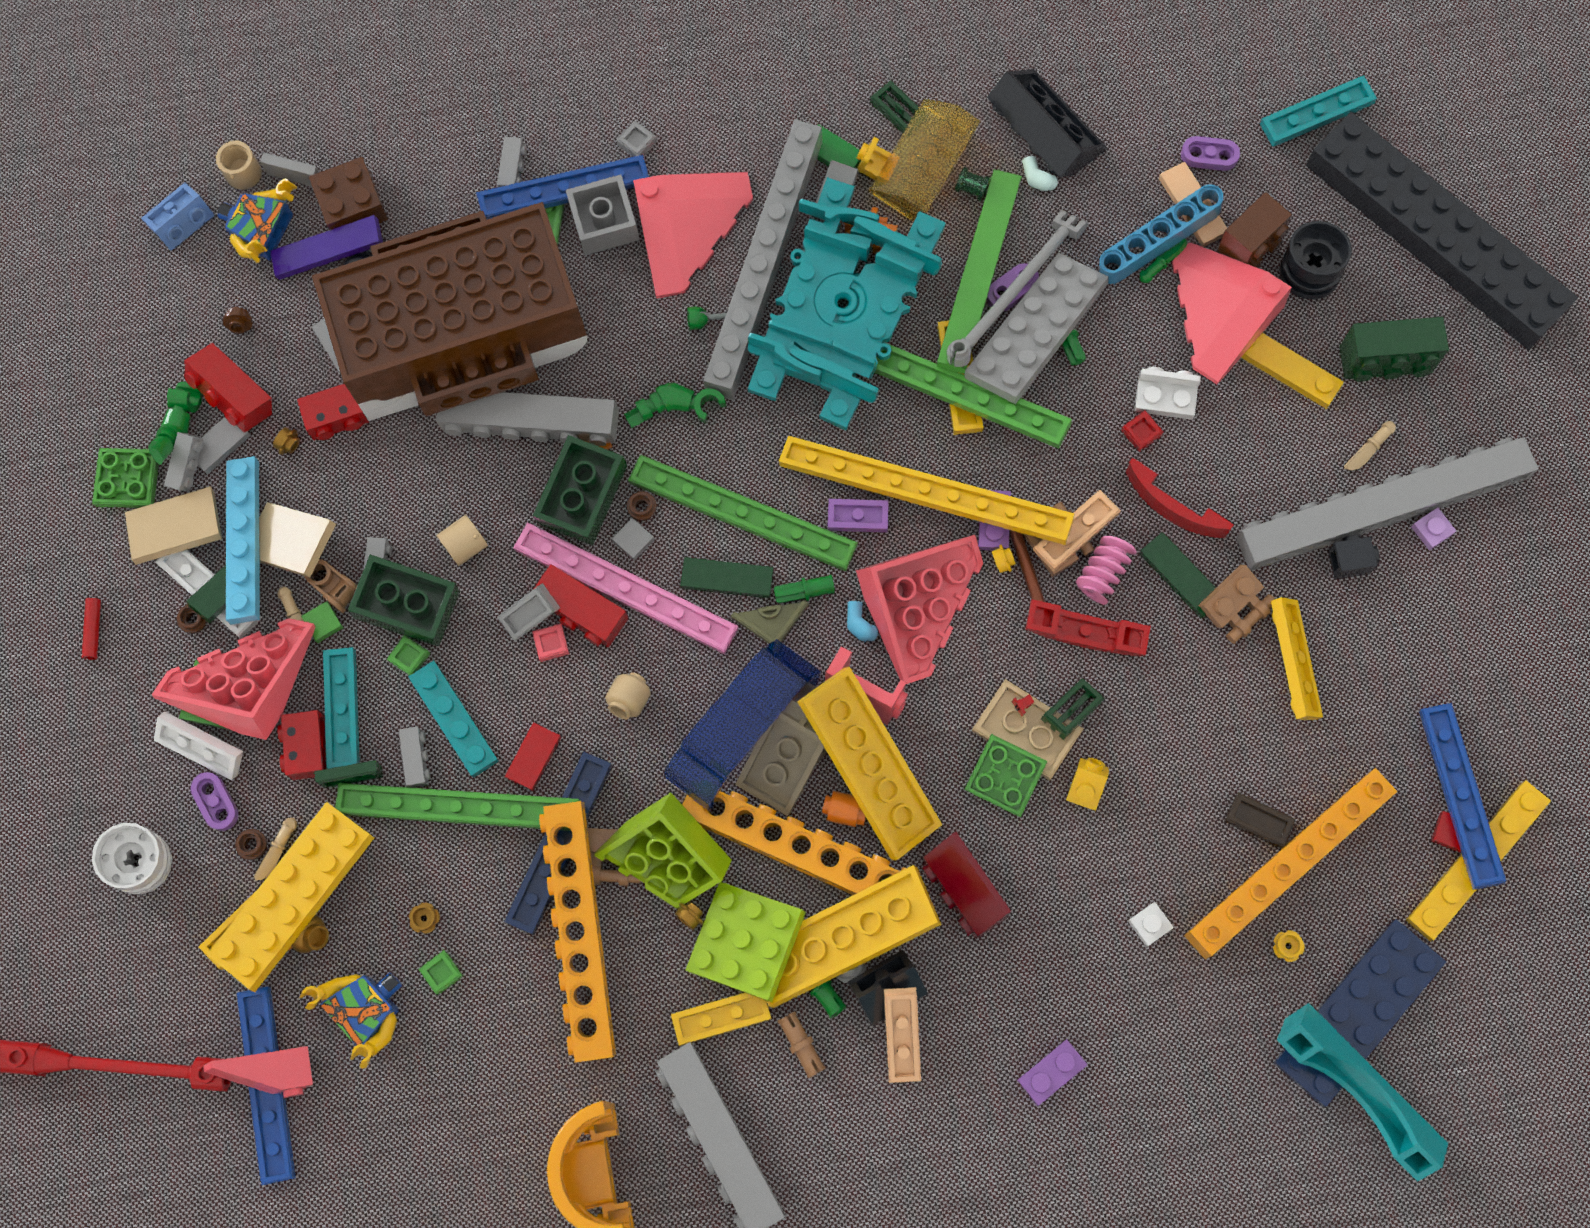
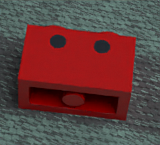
M345 384L297 399L305 429L313 440H327L333 437L335 433L344 430L354 431L361 428L362 424L369 423V420Z
M318 710L281 715V725H278L277 728L280 743H283L284 753L279 758L281 771L292 780L315 778L314 771L326 769L325 716Z

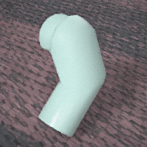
M1028 156L1022 160L1029 186L1041 191H1052L1057 187V177L1039 170L1035 156Z

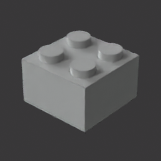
M622 175L566 190L584 255L640 240Z

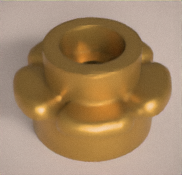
M284 427L277 434L273 447L279 450L280 455L287 452L291 454L296 450L300 443V439L297 438V430H290Z
M421 903L413 907L409 913L410 926L415 932L430 933L436 928L435 925L440 920V914L438 910L433 908L432 904ZM426 915L427 920L422 921V916Z
M688 902L687 905L679 904L680 908L676 911L675 916L691 930H694L698 924L703 925V921L700 919L703 912L691 902Z

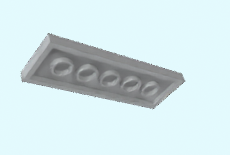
M1058 252L966 369L965 379L1016 404L1107 286L1109 276Z

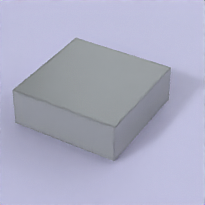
M635 120L617 139V145L633 157L644 156L657 142L656 136Z
M633 518L612 538L613 543L634 561L655 540Z

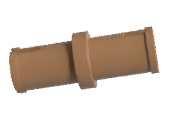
M794 1011L778 1020V1024H780L792 1046L789 1048L791 1053H796L807 1077L810 1078L826 1069L812 1045V1042H814L813 1038L807 1036L796 1016V1012Z

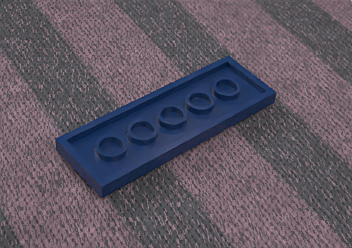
M1394 919L1317 1011L1366 1060L1440 971L1446 961L1401 922ZM1286 1049L1273 1062L1274 1065L1322 1107H1327L1342 1089L1338 1082L1313 1067L1300 1064Z

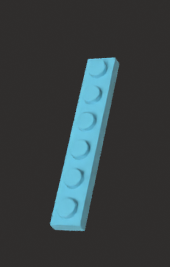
M255 456L226 461V621L230 625L260 620L259 461Z

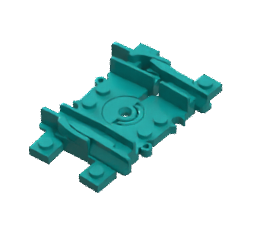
M827 177L818 203L800 199L798 204L799 212L823 219L824 223L809 219L804 229L805 237L802 243L805 252L801 249H794L791 252V263L797 267L792 269L783 296L776 298V305L782 306L785 311L781 315L770 314L769 328L765 337L749 333L748 352L759 356L749 383L748 392L776 401L785 375L815 384L831 392L819 415V419L846 431L861 399L873 403L879 395L877 387L857 379L855 376L859 374L872 379L878 367L876 357L883 361L890 358L891 347L886 342L891 340L902 315L910 312V306L905 305L902 299L905 296L917 298L916 286L923 272L936 275L942 266V258L932 253L945 229L946 223L919 211L907 236L892 231L879 223L880 216L878 214L848 208L855 191V186ZM843 222L854 225L850 230V234L839 233ZM873 244L882 247L880 252H877L875 255V263L866 264L859 276H855L859 260L867 262ZM840 299H846L849 302L845 308H840L837 303Z

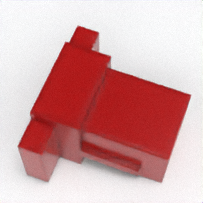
M1029 694L1019 700L1015 697L1011 702L1020 715L1024 716L1026 713L1025 709L1030 707L1035 701Z

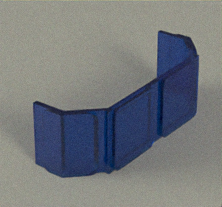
M778 639L771 642L766 648H762L682 741L679 749L664 770L666 779L710 812L713 809L715 797L730 773L799 691L808 683L814 686L817 685L821 671Z

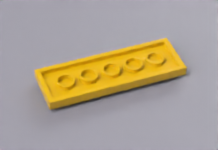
M850 667L841 669L797 701L891 860L900 859L942 825Z
M326 802L207 955L245 987L256 992L367 849L374 837Z
M912 865L803 920L772 1002L767 1001L768 1006L775 1008L940 926L941 922L918 868Z

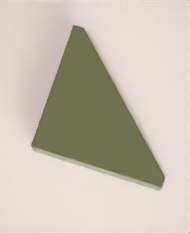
M803 600L798 603L757 608V610L733 612L731 619L777 650L809 606V603Z

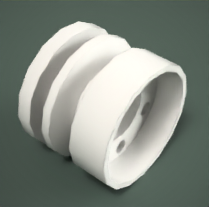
M121 823L110 827L100 835L93 847L92 863L95 873L104 883L128 894L142 895L154 891L165 882L171 871L172 855L169 846L159 835L135 823ZM136 855L142 857L138 860V867L132 865L135 863L134 857Z

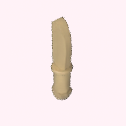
M1392 421L1383 423L1382 427L1373 437L1367 440L1368 443H1365L1344 465V469L1348 471L1357 470L1366 464L1374 453L1380 449L1382 443L1390 435H1393L1396 429L1395 423Z
M285 586L279 588L278 599L281 600L285 608L286 617L303 621L300 614L301 611L297 608L292 597V591Z
M290 817L283 821V825L275 840L271 842L273 846L267 851L254 875L255 880H262L268 877L276 867L282 850H285V845L293 831L297 828V822L294 818Z

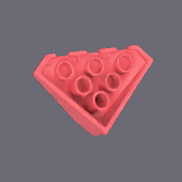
M748 172L670 174L633 180L656 299L684 294L691 285V282L688 281L697 268L702 270L714 254L712 248L720 237L725 239L737 223L735 216L743 206L748 208L751 204L753 195Z
M1189 242L1186 248L1172 261L1173 272L1179 274L1181 285L1177 286L1180 308L1186 309L1187 320L1184 321L1187 343L1193 344L1195 354L1191 356L1192 368L1218 385L1282 311L1292 287L1265 270Z
M975 535L856 570L862 594L899 679L907 682L906 684L932 675L936 667L932 663L938 648L943 649L953 630V627L949 625L956 610L962 611L971 591L967 588V585L973 573L979 574L982 568L983 560Z
M287 618L278 622L280 629L262 636L260 631L237 640L239 647L222 654L221 650L217 649L198 657L199 664L185 671H182L178 666L167 671L152 693V696L157 700L237 733L267 740L283 714L316 627L314 623Z

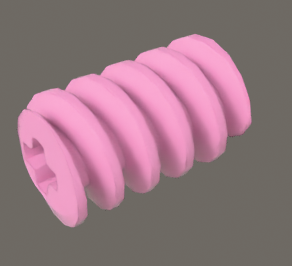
M1103 536L1100 539V546H1097L1094 550L1095 556L1089 558V566L1083 568V576L1078 577L1076 580L1078 588L1087 597L1103 605L1108 603L1103 593L1109 595L1114 593V590L1108 584L1118 585L1120 583V580L1114 574L1124 575L1126 572L1120 564L1130 565L1132 562L1126 554L1136 555L1137 553L1130 543L1113 536Z

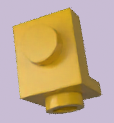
M873 137L869 145L866 143L862 145L856 157L861 160L857 169L864 175L887 186L901 158L877 146L879 139Z
M1080 758L1066 801L1096 811L1108 779L1109 768L1098 759L1087 758L1086 760Z

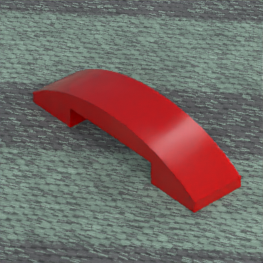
M1134 458L1129 462L1126 469L1129 481L1140 497L1159 515L1171 523L1196 534L1214 538L1227 537L1234 524L1210 508L1207 509L1202 517L1153 485L1158 475Z
M1031 599L1025 630L1083 648L1144 657L1146 655L1151 626L1122 619L1119 622L1063 610L1060 605Z

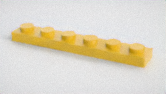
M1527 780L1517 787L1489 821L1500 861L1551 802L1550 799ZM1462 854L1406 919L1411 926L1430 942L1436 939L1476 891L1472 889Z

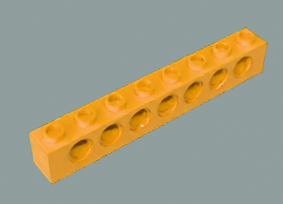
M1374 768L1191 928L1184 937L1205 960L1213 956L1398 791Z
M703 779L702 783L694 780L682 804L704 829L851 895H855L879 883L884 877H891L900 872L890 867V861L881 856L873 854L872 858L861 854L862 849L854 844L844 842V845H840L832 841L833 836L827 832L816 829L815 833L803 828L805 825L803 822L790 816L787 817V820L775 816L776 810L763 804H759L758 808L747 803V797L731 791L730 795L719 791L720 786L707 779ZM718 801L725 804V810L721 815L713 816L708 812L709 806L713 802ZM743 814H749L754 818L753 824L745 829L736 825L738 817ZM769 827L780 828L782 835L778 840L769 841L764 837L765 831ZM799 839H805L811 846L808 852L798 854L793 850V844ZM826 852H834L838 855L839 861L835 866L827 867L821 862V858ZM860 864L866 867L868 874L864 879L856 880L850 875V869L854 865Z
M578 801L543 806L544 814H539L541 832L547 834L548 845L543 846L545 864H550L552 874L551 877H547L549 896L554 895L556 907L551 909V920L553 928L558 927L560 939L555 940V952L557 959H562L564 971L559 972V984L561 991H566L567 1004H563V1017L565 1024L570 1023L571 1036H567L569 1056L574 1055L575 1063L611 1058L616 1055L585 803ZM564 827H568L573 834L571 842L567 845H561L557 840L558 831ZM571 858L576 863V872L572 876L566 877L561 872V864L564 860ZM570 890L577 891L581 898L579 905L573 909L569 908L565 903V895ZM573 922H580L584 927L585 932L580 940H574L569 935V927ZM578 953L584 954L589 962L584 972H579L573 967V958ZM580 986H587L592 991L593 997L588 1004L581 1003L577 999L576 994ZM584 1018H591L595 1021L597 1029L594 1035L588 1036L581 1031L580 1025Z

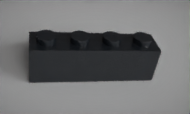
M1035 69L1006 71L986 97L993 104V110L1009 121L1011 129L1030 144V150L1037 156L1042 157L1048 164L1049 171L1058 177L1075 175L1107 149L1104 143Z

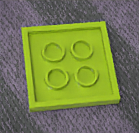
M720 882L685 970L772 1002L806 912L788 904Z

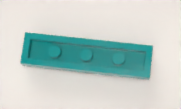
M1363 75L1261 119L1260 126L1272 147H1275L1341 119L1350 112L1355 113L1374 105L1377 97Z
M353 647L323 650L326 769L360 763L356 650Z
M434 660L408 677L473 778L499 762Z

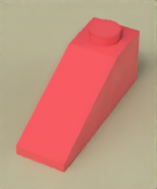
M308 1046L216 1060L203 1066L205 1073L270 1094L283 1092L284 1098L302 1095L303 1089L313 1085Z

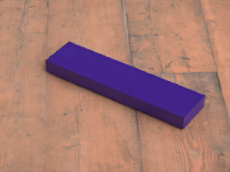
M372 215L271 250L275 277L281 280L371 249L370 246L382 243L378 218Z

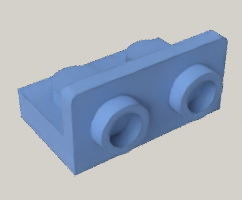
M184 183L141 219L170 250H173L214 216V213L190 186Z

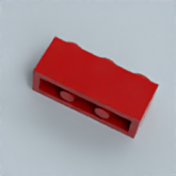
M213 343L184 360V378L188 385L193 389L197 388L212 407H217L224 413L226 420L232 426H237L245 433L272 415V398Z
M550 564L534 587L535 589L543 583L560 607V609L554 612V614L560 617L559 622L572 631L575 628L586 633L584 638L598 647L602 643L609 648L629 619L624 609Z

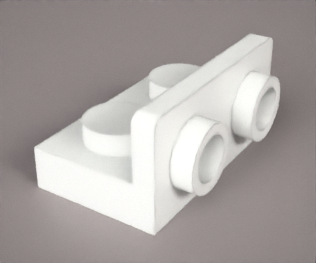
M1160 367L1141 369L1137 382L1134 412L1142 413L1146 410L1148 414L1193 420L1201 376L1194 375L1189 371L1167 372Z

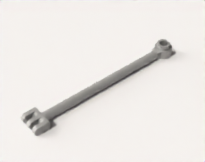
M1064 210L1059 212L1053 219L1052 228L1057 230L970 333L965 338L955 340L948 346L947 361L949 364L952 363L953 357H955L954 367H964L970 362L972 347L1064 239L1069 236L1077 240L1087 228L1088 222L1081 220L1076 225L1078 217L1071 215L1067 219L1068 212Z

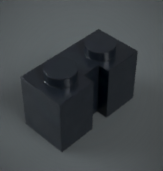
M903 950L848 981L861 1008L872 1025L885 1020L884 989L916 987L917 1000L928 994L914 965Z

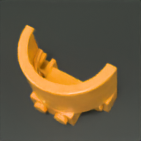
M600 1101L586 1106L575 1113L559 1130L550 1149L547 1163L549 1190L556 1208L576 1228H635L631 1202L617 1203L607 1141L608 1137L620 1135L615 1104L612 1102ZM583 1132L585 1135L590 1134L591 1140L576 1143ZM602 1207L603 1213L597 1214L596 1217L587 1209Z

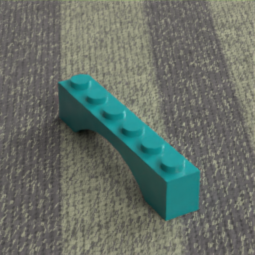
M1310 1003L1285 1018L1277 1041L1300 1064L1313 1067L1338 1082L1359 1102L1377 1125L1394 1159L1417 1182L1443 1167L1449 1143Z

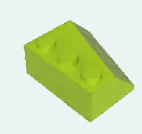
M672 793L667 794L626 821L594 854L595 857L602 861L606 858L619 867L618 871L628 877L631 874L645 883V889L675 908H679L680 903L685 904L720 883L732 861Z

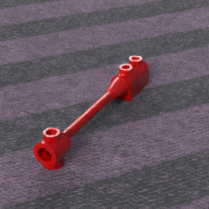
M0 1040V1073L46 1076V1073L80 1069L189 1079L192 1089L226 1092L231 1084L230 1080L204 1072V1065L211 1061L222 1060V1058L197 1057L191 1066L74 1056L71 1053L51 1048V1044Z

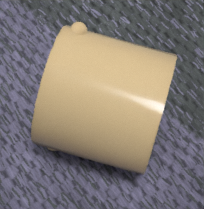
M240 140L229 141L218 149L216 164L232 187L245 190L259 182L262 176V168L247 144Z
M464 515L436 535L458 566L488 546L467 515Z

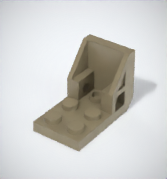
M801 679L787 691L774 708L735 784L786 816L794 809L817 763L827 753L797 702L817 688L804 679Z

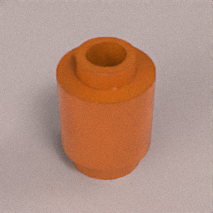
M833 790L832 796L826 795L822 813L827 814V821L856 827V825L864 826L866 817L852 794Z

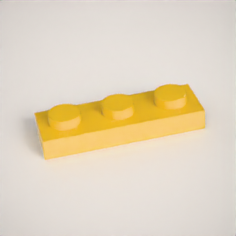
M742 993L673 1013L671 1018L678 1044L682 1046L689 1042H696L771 1020V1015L766 1000Z

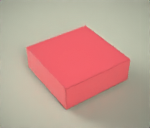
M562 624L532 631L540 662L570 654Z

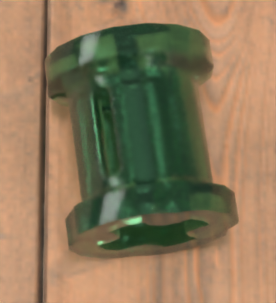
M963 167L957 180L955 191L960 192L962 190L977 196V200L982 201L989 187L991 177L986 176L984 178L969 172V168Z

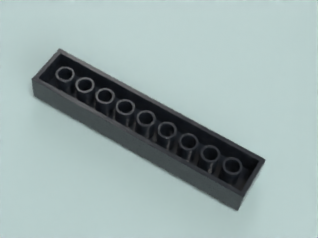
M1352 112L1313 149L1306 164L1307 168L1527 350H1530L1578 299L1577 295Z

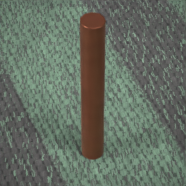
M1009 530L1031 599L1045 602L1022 533Z

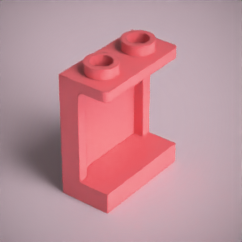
M840 647L826 671L825 681L841 669L850 667L851 651ZM854 674L881 721L888 725L892 717L898 719L906 705L905 700L908 694L904 691L907 682L900 680L895 691L889 693Z

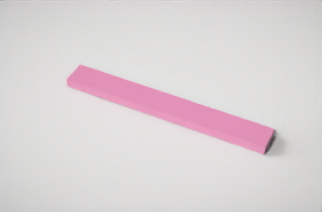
M530 523L526 524L513 547L515 551L547 567L552 564L585 586L724 655L739 629L737 625Z

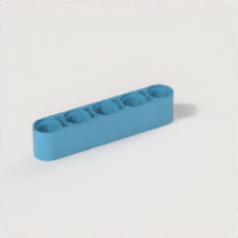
M1213 184L1205 185L1101 254L1099 272L1109 276L1108 284H1116L1216 219L1222 209V190ZM1210 199L1216 202V204L1207 206L1203 201ZM1182 215H1187L1190 218H1192V220L1188 222L1180 221L1178 217ZM1163 231L1168 235L1164 238H1158L1154 233ZM1133 247H1139L1144 251L1140 254H1134L1129 250ZM1109 263H1116L1119 265V268L1109 270L1105 266Z

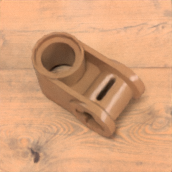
M319 559L311 577H304L325 600L344 614L346 611L345 607L352 600L357 585L347 576L339 573L326 561ZM318 571H327L323 580L314 581L315 574Z

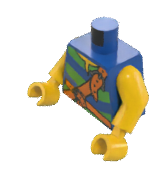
M282 179L277 184V187L272 190L255 192L252 195L246 193L240 195L235 206L225 202L220 205L218 218L227 221L225 229L230 235V243L240 257L253 259L256 263L260 261L259 255L267 260H271L270 251L277 248L293 217V213L285 200L293 201L294 196L290 193L292 190L297 189L295 184L287 179Z
M391 972L379 983H376L369 976L354 974L332 979L318 987L308 986L302 991L299 998H303L305 995L313 997L314 1001L309 1002L305 1007L308 1010L315 1008L320 999L323 1001L320 1004L322 1008L355 1044L350 1060H353L357 1055L364 1056L365 1058L360 1063V1068L364 1069L369 1065L371 1056H375L392 1040L397 1023L396 1014L399 1009L391 1001L390 997L402 987V984Z

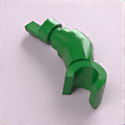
M179 382L175 389L168 388L167 406L170 409H167L161 426L156 432V437L149 444V453L159 465L172 453L177 433L189 432L191 415L187 412L195 413L201 405L203 394L197 388H191L187 382Z
M673 382L656 387V391L649 395V399L645 401L642 398L636 401V408L625 413L624 416L630 427L633 428L654 417L652 413L656 411L660 414L665 410L667 412L672 410L690 412L693 409L697 418L706 424L708 416L707 413L702 411L704 403L715 401L719 404L720 408L727 406L724 396L716 389L707 388L695 395V391Z

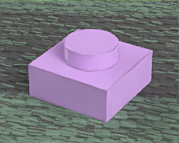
M1438 507L1411 526L1429 551L1456 532V529Z

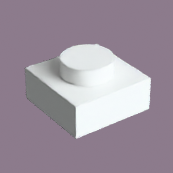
M1156 902L1128 920L1146 947L1174 928Z

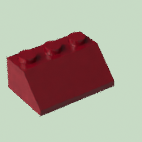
M957 832L951 834L923 857L922 862L925 865L921 868L931 884L936 881L943 891L939 894L942 901L949 910L953 907L961 917L957 922L967 936L972 934L975 939H978L1008 918L1012 911Z

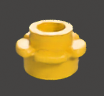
M1000 544V548L992 551L995 563L1000 573L1005 571L1011 572V566L1016 564L1010 547L1004 549Z
M1288 930L1285 933L1279 932L1274 937L1275 946H1273V951L1278 958H1284L1286 962H1293L1299 958V955L1303 954L1305 945L1297 932ZM1286 943H1290V944H1291V948H1290V949H1287V948H1286V946H1285Z

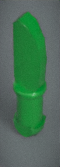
M1186 238L1160 256H1157L1151 265L1142 270L1139 276L1140 281L1149 283L1153 280L1154 276L1162 269H1165L1167 264L1186 248L1188 243Z

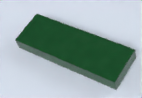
M1161 532L1140 550L1139 554L1202 619L1206 614L1198 605L1216 587Z
M684 557L680 587L681 589L770 598L774 568Z

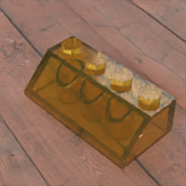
M924 99L870 187L869 192L914 222L919 211L926 214L981 121L958 105Z

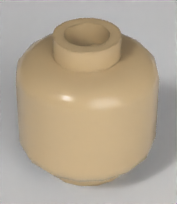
M637 673L618 675L605 697L609 705L608 710L621 719L627 720L630 717H637L641 714L651 692L645 678Z

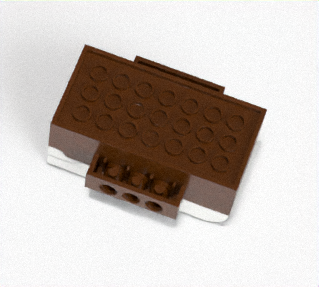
M543 202L490 219H486L484 211H479L370 246L373 256L312 275L343 383L369 421L417 405L420 406L425 416H429L537 381L539 377L535 367L575 354L587 342V333Z

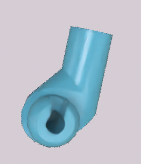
M849 601L847 609V628L849 632L863 642L867 640L874 641L878 636V629L875 625H870L862 618L863 603L860 601Z

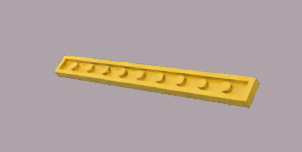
M788 436L779 459V465L784 468L1066 545L1075 514L792 436Z

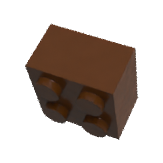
M363 157L309 176L329 230L372 215L378 218L379 223L389 220Z
M1265 192L1225 230L1217 253L1258 268L1264 261L1262 257L1268 251L1273 254L1283 243L1284 240L1281 238L1290 229L1287 224L1292 214Z

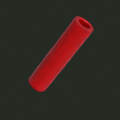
M97 598L85 599L82 658L88 660L97 659L101 600Z

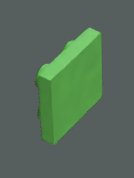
M99 448L92 504L95 507L140 508L154 504L159 464L152 458L149 450Z
M991 734L964 790L1021 817L1048 761Z

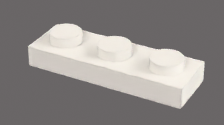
M163 712L157 717L154 741L230 780H233L239 774L242 750L167 712Z

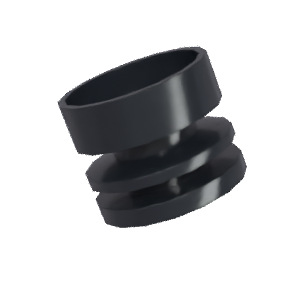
M1327 221L1308 222L1294 231L1280 264V278L1292 287L1290 291L1292 294L1303 299L1316 300L1328 296L1336 289L1352 255V244L1347 234L1337 225Z

